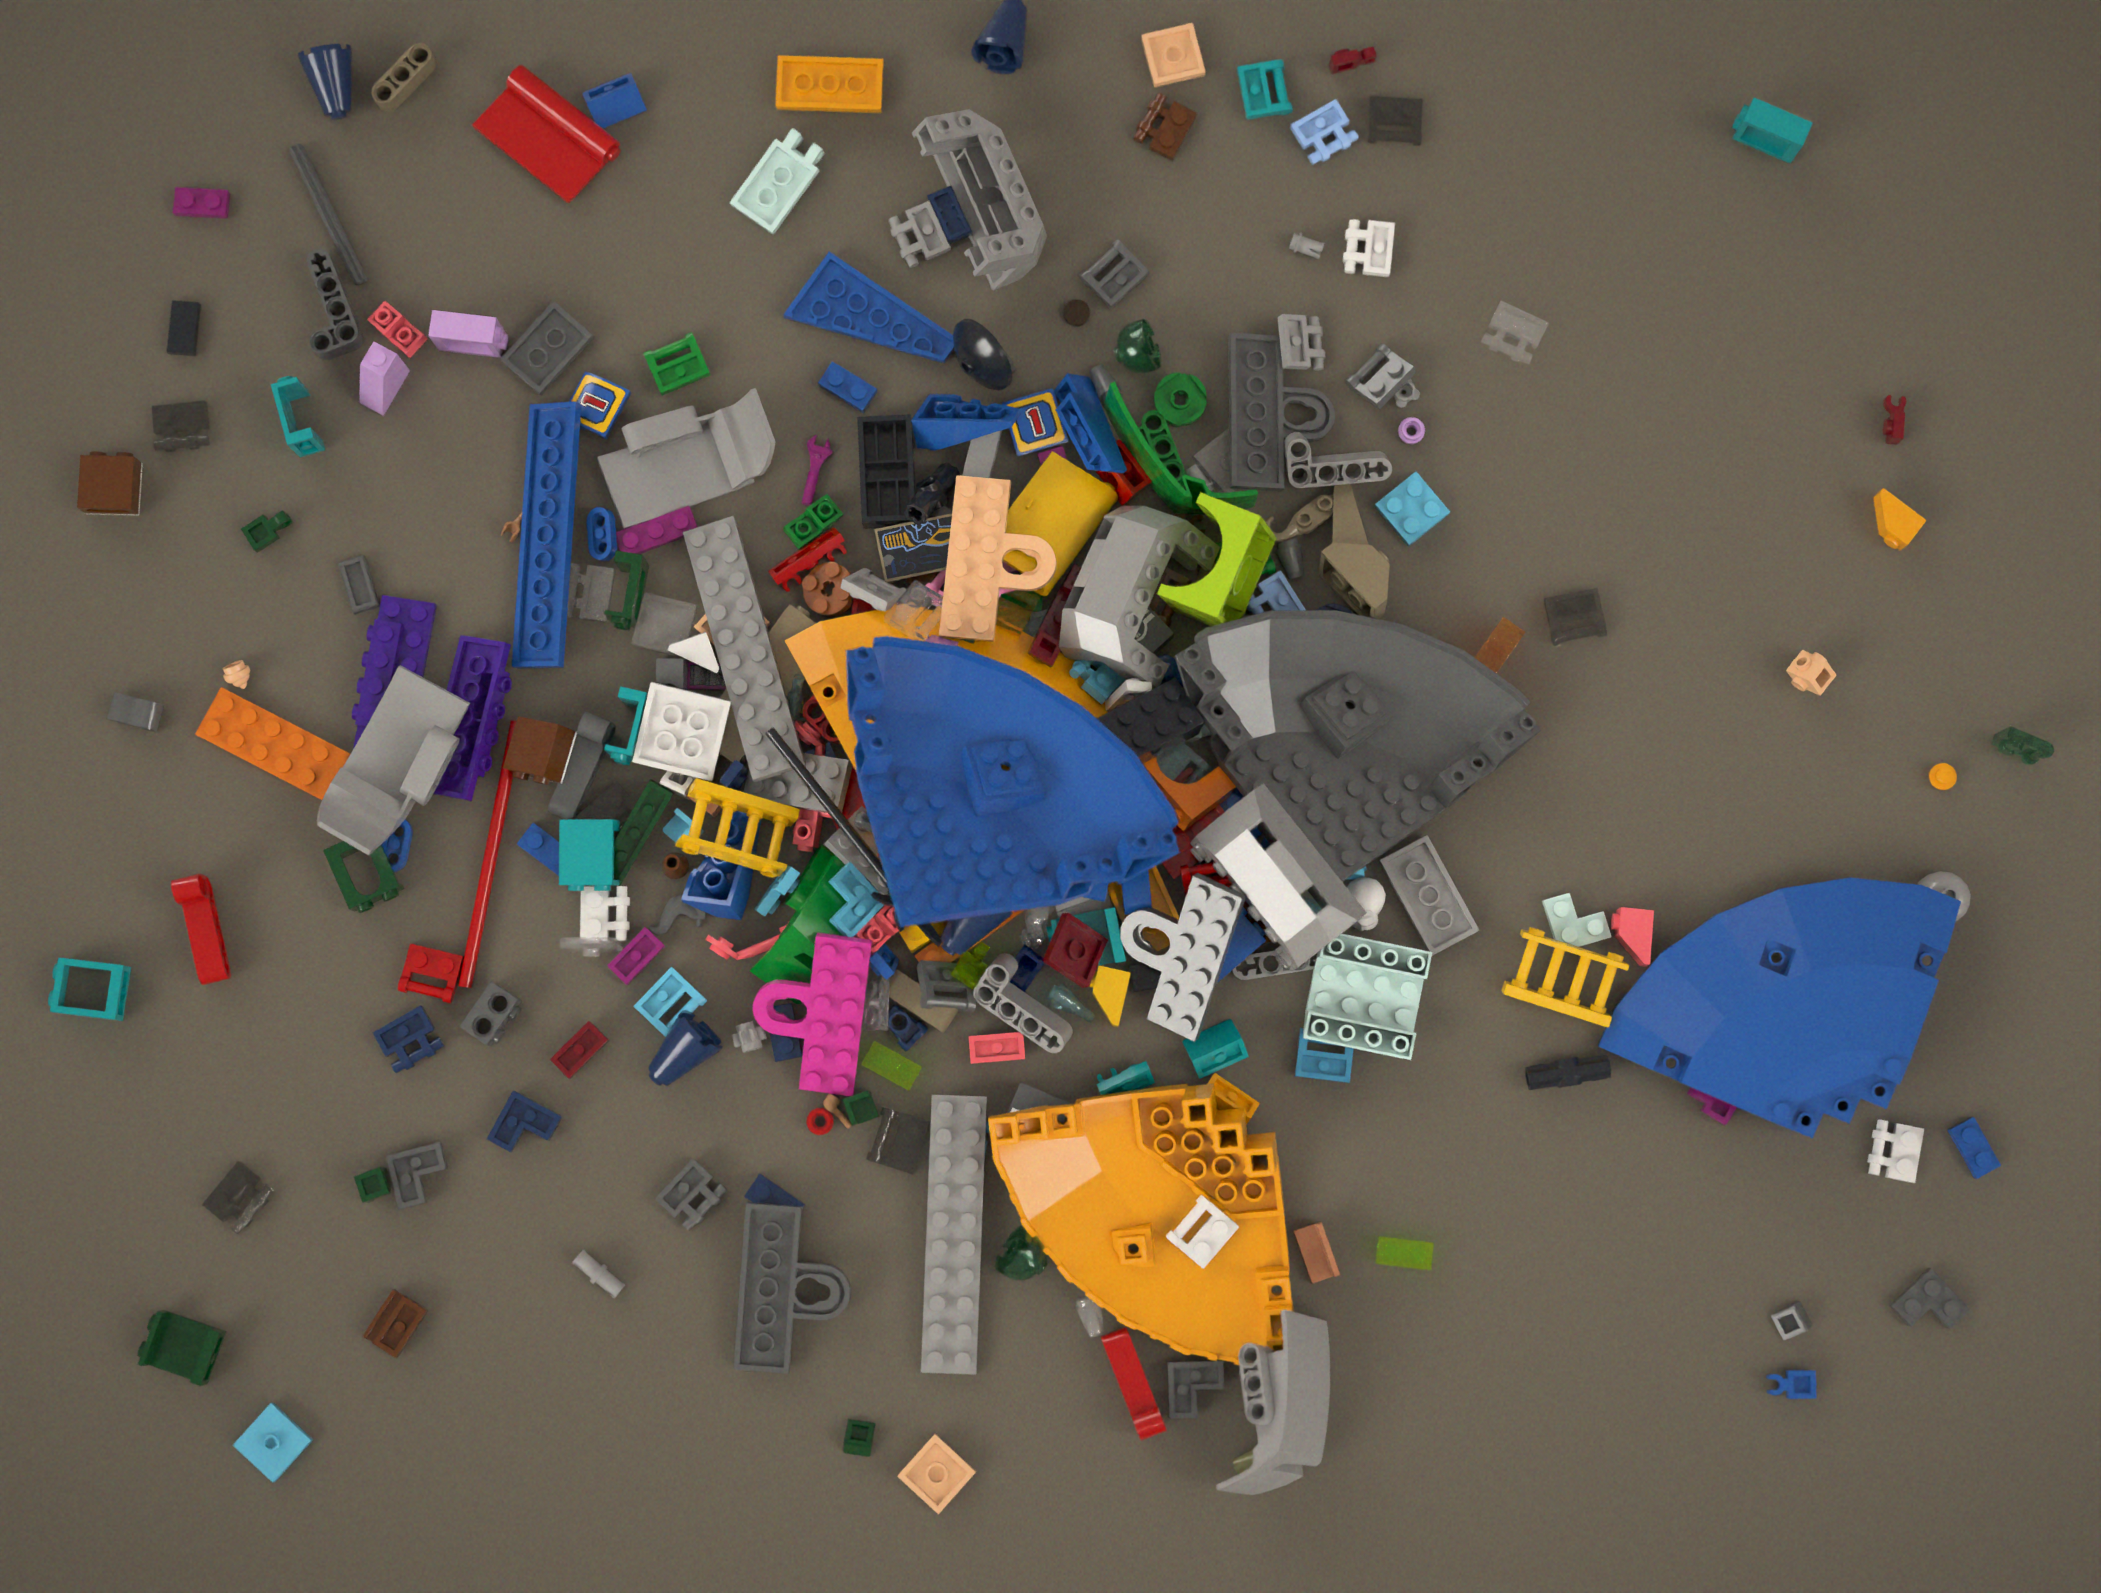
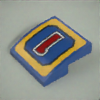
M584 372L569 402L581 404L580 429L584 431L586 429L607 440L631 392L604 378Z
M1053 388L1001 403L1005 406L1019 408L1021 412L1014 425L1009 428L1017 456L1068 442L1065 427L1056 412L1058 403Z

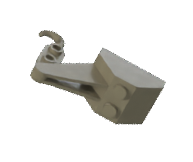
M1350 484L1335 485L1331 495H1320L1296 512L1287 529L1283 532L1275 533L1272 531L1277 537L1275 542H1285L1295 536L1308 534L1332 517V544L1321 551L1320 577L1356 615L1384 620L1388 596L1389 559L1382 551H1377L1372 545L1368 544L1352 486ZM1269 516L1265 521L1270 529L1271 522L1274 520L1273 516Z

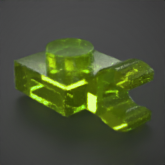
M981 941L978 947H975L971 953L968 951L963 953L950 975L973 990L988 968V965L982 962L990 947Z

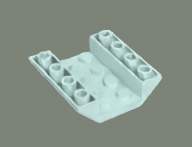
M1340 934L1317 952L1305 1010L1303 1038L1411 1060L1416 1033L1413 1032L1423 981L1428 977L1432 952Z

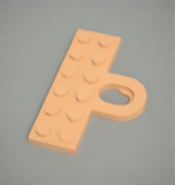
M956 475L939 630L940 637L994 642L1000 589L1035 591L1046 586L1055 574L1057 566L1056 556L1052 547L1045 540L1032 535L1006 533L1011 489L1010 480ZM1020 550L1027 554V556L1034 557L1037 560V567L1033 571H1025L1021 575H1015L1004 570L1003 559L1008 552Z

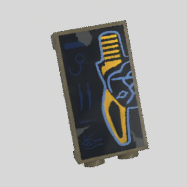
M952 513L927 518L923 524L916 525L914 522H907L874 529L885 582L946 570Z

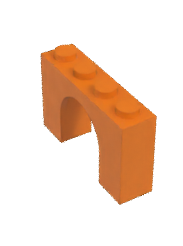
M1156 757L1143 764L1174 808L1178 819L1177 825L1183 831L1228 799L1236 788L1220 766L1195 783L1182 784L1169 779L1160 770Z

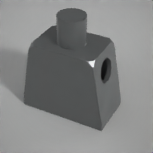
M656 658V683L667 686L673 684L676 688L688 691L689 660Z

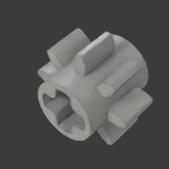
M755 1021L735 1026L737 1033L731 1036L736 1048L741 1047L743 1053L763 1047L761 1040L767 1039L766 1034L761 1026L757 1027Z

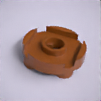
M835 562L823 563L812 569L802 581V587L804 588L803 596L808 607L818 614L828 617H835L846 612L853 603V597L849 592L840 587L843 578L852 573ZM834 583L833 594L831 596L827 593L825 594L826 586Z

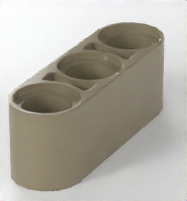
M416 43L412 45L372 87V97L382 111L392 112L396 110L436 68V59L426 44ZM420 56H428L424 62H417ZM403 74H410L406 81H399L400 76ZM384 93H391L390 98L387 100H380Z
M897 969L892 976L884 980L878 989L881 993L942 1033L946 1031L959 1011L956 1008L946 1007L922 1008L920 1005V984Z

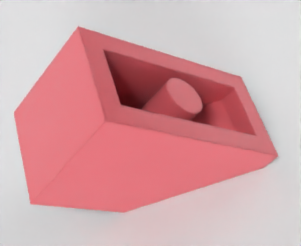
M1621 907L1616 910V913L1612 914L1611 929L1615 930L1614 937L1639 966H1648L1651 959L1654 910Z

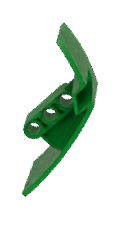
M1110 383L1104 401V408L1119 439L1152 481L1149 485L1174 513L1205 514L1196 503L1200 492L1244 510L1255 507L1258 497L1257 489L1215 493L1208 489L1205 480L1184 475V466L1163 414L1156 410L1148 411L1142 417L1141 427H1137L1120 395L1116 383ZM1150 420H1155L1159 422L1160 427L1157 430H1150L1147 428L1146 423ZM1163 444L1168 446L1170 451L1165 455H1161L1156 452L1155 448ZM1168 469L1178 471V478L1175 479Z
M823 844L814 852L799 877V884L785 901V904L795 910L791 920L781 932L775 944L750 969L751 973L765 983L773 980H789L811 984L817 932L843 936L829 920L847 901L829 881L845 864ZM788 998L795 1004H803L801 1000Z

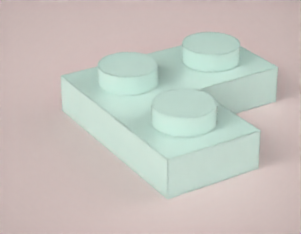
M1570 893L1542 901L1555 940L1581 947L1612 937L1604 911L1577 918Z

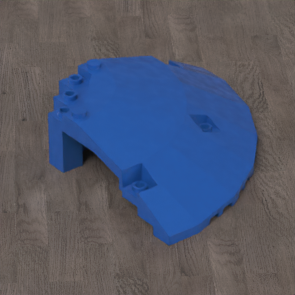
M1851 877L1776 889L1771 893L1715 914L1675 944L1660 952L1647 970L1640 975L1632 988L1615 1005L1610 1015L1612 1019L1609 1028L1605 1027L1597 1046L1810 1138H1813L1823 1113L1850 1124L1860 1098L1887 1109L1897 1084H1900L1939 981L1934 977L1944 954L1947 953L1961 901L1923 885ZM1778 952L1781 956L1780 961L1774 963L1771 959L1772 954ZM1926 955L1931 958V963L1927 966L1922 963V958ZM1668 1058L1675 1059L1674 1067L1668 1068L1666 1066Z

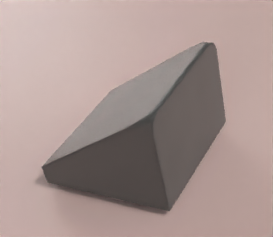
M1800 1301L1771 1315L1784 1341L1804 1333L1812 1327V1322Z

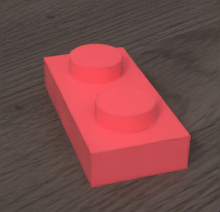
M1020 1032L969 1036L971 1064L1025 1060L1024 1037Z

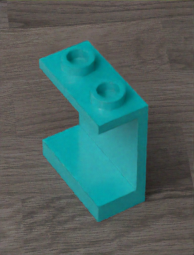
M285 376L279 378L277 383L271 384L287 445L299 457L324 451L323 440L311 427L298 431L290 401L311 396L309 390L297 377Z
M620 686L618 698L624 705L637 708L627 749L605 745L604 750L616 763L630 766V762L633 760L648 696L647 692Z
M559 820V885H568V891H584V885H594V891H611V886H619L620 880H614V831H620V820Z
M1115 907L1073 915L1108 939L1098 966L1126 961ZM1060 918L1050 920L1051 926H1046L1049 943Z

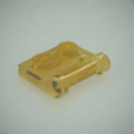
M1016 590L1004 594L1027 604L1026 608L1000 597L998 600L996 626L1020 637L1041 596L1035 593L1031 595L1025 591Z

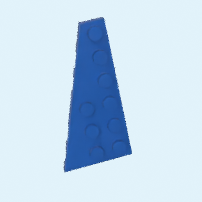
M828 252L783 314L786 319L944 364L955 350L952 334L831 252Z

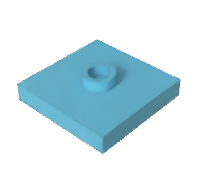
M270 1403L233 1446L274 1483L313 1439L277 1405Z

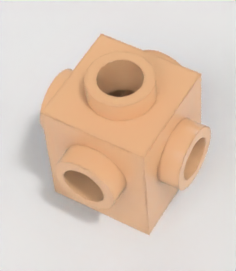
M1804 650L1799 653L1786 670L1792 678L1791 683L1797 689L1803 692L1808 690L1820 696L1836 677V673L1821 654L1817 652L1811 654Z

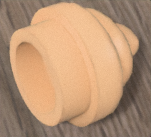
M243 660L235 661L223 668L225 673L223 677L227 683H232L235 687H240L241 689L246 688L250 677V668L244 664Z

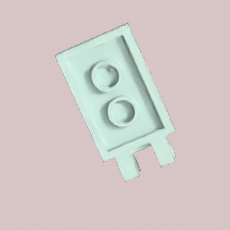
M793 128L782 143L777 139L774 140L730 202L731 206L773 235L818 174L819 169L814 165L824 155L823 149L815 143L812 144L806 155L797 151L795 148L802 142L803 137H801V133Z

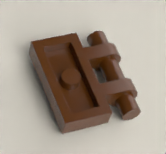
M1158 93L1154 101H1150L1147 107L1148 112L1143 121H1139L1136 127L1137 132L1133 139L1138 143H1143L1146 136L1153 139L1149 149L1173 161L1197 117V112L1175 101L1168 110L1163 107L1167 97ZM1157 116L1164 119L1158 130L1152 127Z

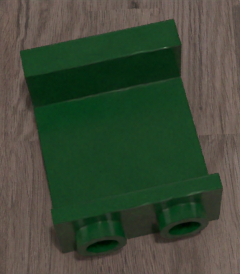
M166 1310L157 1311L156 1315L153 1314L148 1322L147 1330L150 1332L147 1340L143 1341L139 1347L137 1356L140 1359L137 1365H150L191 1379L190 1383L198 1386L207 1385L227 1331Z

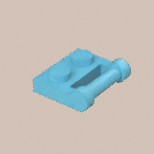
M671 967L634 1007L666 1037L678 1015L683 1010L693 1013L699 1005L703 1006L707 999ZM687 992L692 998L665 1025L660 1019Z

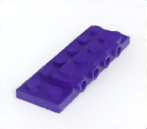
M382 595L378 619H375L374 625H369L367 630V641L371 642L369 652L364 651L362 656V667H366L364 678L360 677L357 682V693L361 694L359 704H354L352 709V719L356 720L355 725H357L354 747L379 705L398 666L401 665L424 677L437 608L435 603Z
M460 635L447 691L469 702L470 705L454 733V736L458 737L460 741L433 793L434 795L472 802L477 778L484 777L485 771H489L492 766V758L489 756L491 747L498 741L499 733L496 728L498 720L502 719L505 714L504 696L512 687V681L509 678L510 673L505 671L511 647L506 642Z

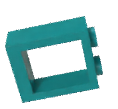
M1753 98L1749 106L1744 104L1740 113H1738L1732 125V128L1736 130L1732 139L1791 163L1802 148L1813 123L1757 98Z
M58 957V963L54 965L52 977L55 979L54 989L50 991L48 997V1005L51 1007L50 1012L123 1021L131 967ZM70 966L111 971L105 1011L64 1007Z

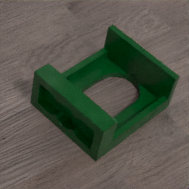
M616 551L614 562L621 572L629 573L622 612L605 610L604 614L612 624H615L614 628L630 630L631 627L638 628L649 564L641 554Z
M342 841L324 849L323 852L350 910L363 913L374 907L373 903L381 899L386 902L399 896L398 892L403 890L404 886L399 883L382 844L370 854L380 876V887L373 894L362 895L356 890L343 861V858L360 850Z

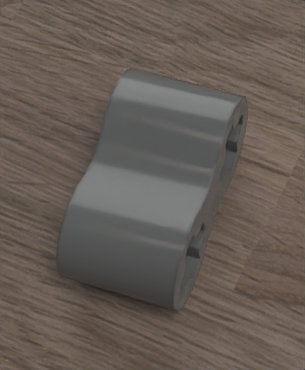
M114 693L107 719L157 732L164 705Z

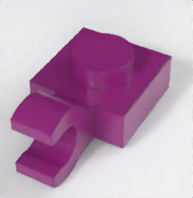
M1692 1087L1687 1092L1689 1096L1704 1103L1700 1110L1701 1112L1722 1125H1727L1737 1108L1732 1104Z

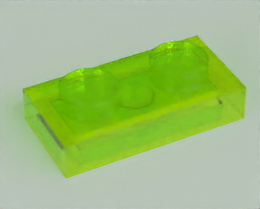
M876 1041L873 1042L861 1064L910 1091L922 1069V1066Z
M1378 1236L1375 1264L1431 1270L1434 1243Z

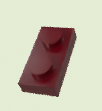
M588 1021L550 1060L568 1079H571L609 1039L591 1021Z

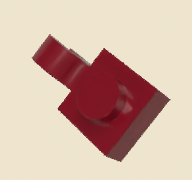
M1887 395L1883 401L1885 410L1890 414L1888 419H1885L1883 425V435H1886V444L1897 445L1904 439L1905 413L1903 411L1906 405L1905 396L1899 398L1898 406H1894L1891 403V395Z

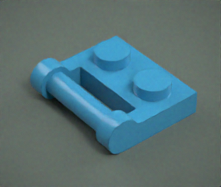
M1300 1027L1295 1077L1350 1083L1354 1048L1343 1046L1344 1054L1307 1050V1042L1327 1045L1335 1044L1303 1038L1304 1028Z

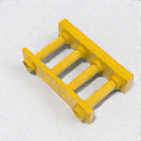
M696 778L690 785L688 796L695 798L694 800L696 801L689 835L682 834L676 841L675 846L682 848V851L688 854L697 855L700 853L761 871V874L766 877L774 878L780 876L787 868V864L777 862L785 827H791L797 821L800 809ZM710 803L720 805L721 809H723L715 843L699 839L707 804ZM736 811L747 813L746 815L749 817L741 851L725 846L733 812ZM762 818L770 820L774 824L767 858L751 854L758 823Z
M1529 927L1528 931L1521 929L1520 935L1528 939L1516 979L1513 978L1512 982L1504 981L1502 993L1609 1028L1612 1017L1609 1013H1606L1607 1008H1605V1004L1617 968L1628 971L1629 965L1623 961L1624 957L1612 952H1608L1607 956L1548 938L1544 936L1545 931ZM1542 943L1555 948L1542 987H1539L1538 991L1527 988L1528 983L1526 981L1538 944ZM1567 951L1581 957L1569 993L1562 999L1553 996L1554 991L1552 989L1564 953ZM1592 959L1605 963L1607 966L1594 1004L1591 1003L1590 1007L1580 1005L1581 1000L1578 998Z

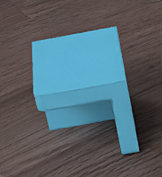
M678 808L674 811V817L663 828V832L674 842L682 834L689 835L692 820Z

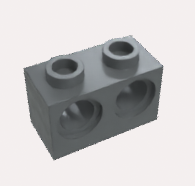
M491 981L459 1027L485 1045L492 1046L493 1043L498 1044L505 1035L506 1030L503 1028L508 1021H514L522 1009L519 1005L522 1001ZM499 997H505L507 999V1007L505 1010L498 1012L495 1008V1002ZM488 1019L492 1025L491 1030L487 1034H482L479 1030V1025L483 1020Z

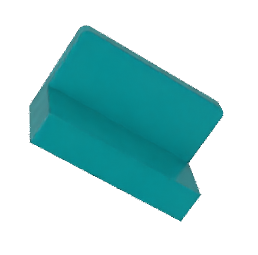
M1232 1019L1202 1031L1195 1042L1188 1038L1182 1041L1199 1079L1249 1057L1243 1039Z

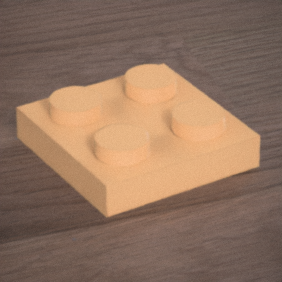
M1193 23L1142 35L1141 39L1154 88L1205 76V68Z
M934 1434L898 1474V1477L939 1514L976 1471L937 1434Z

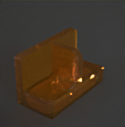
M1503 617L1474 658L1497 673L1523 637L1525 631Z

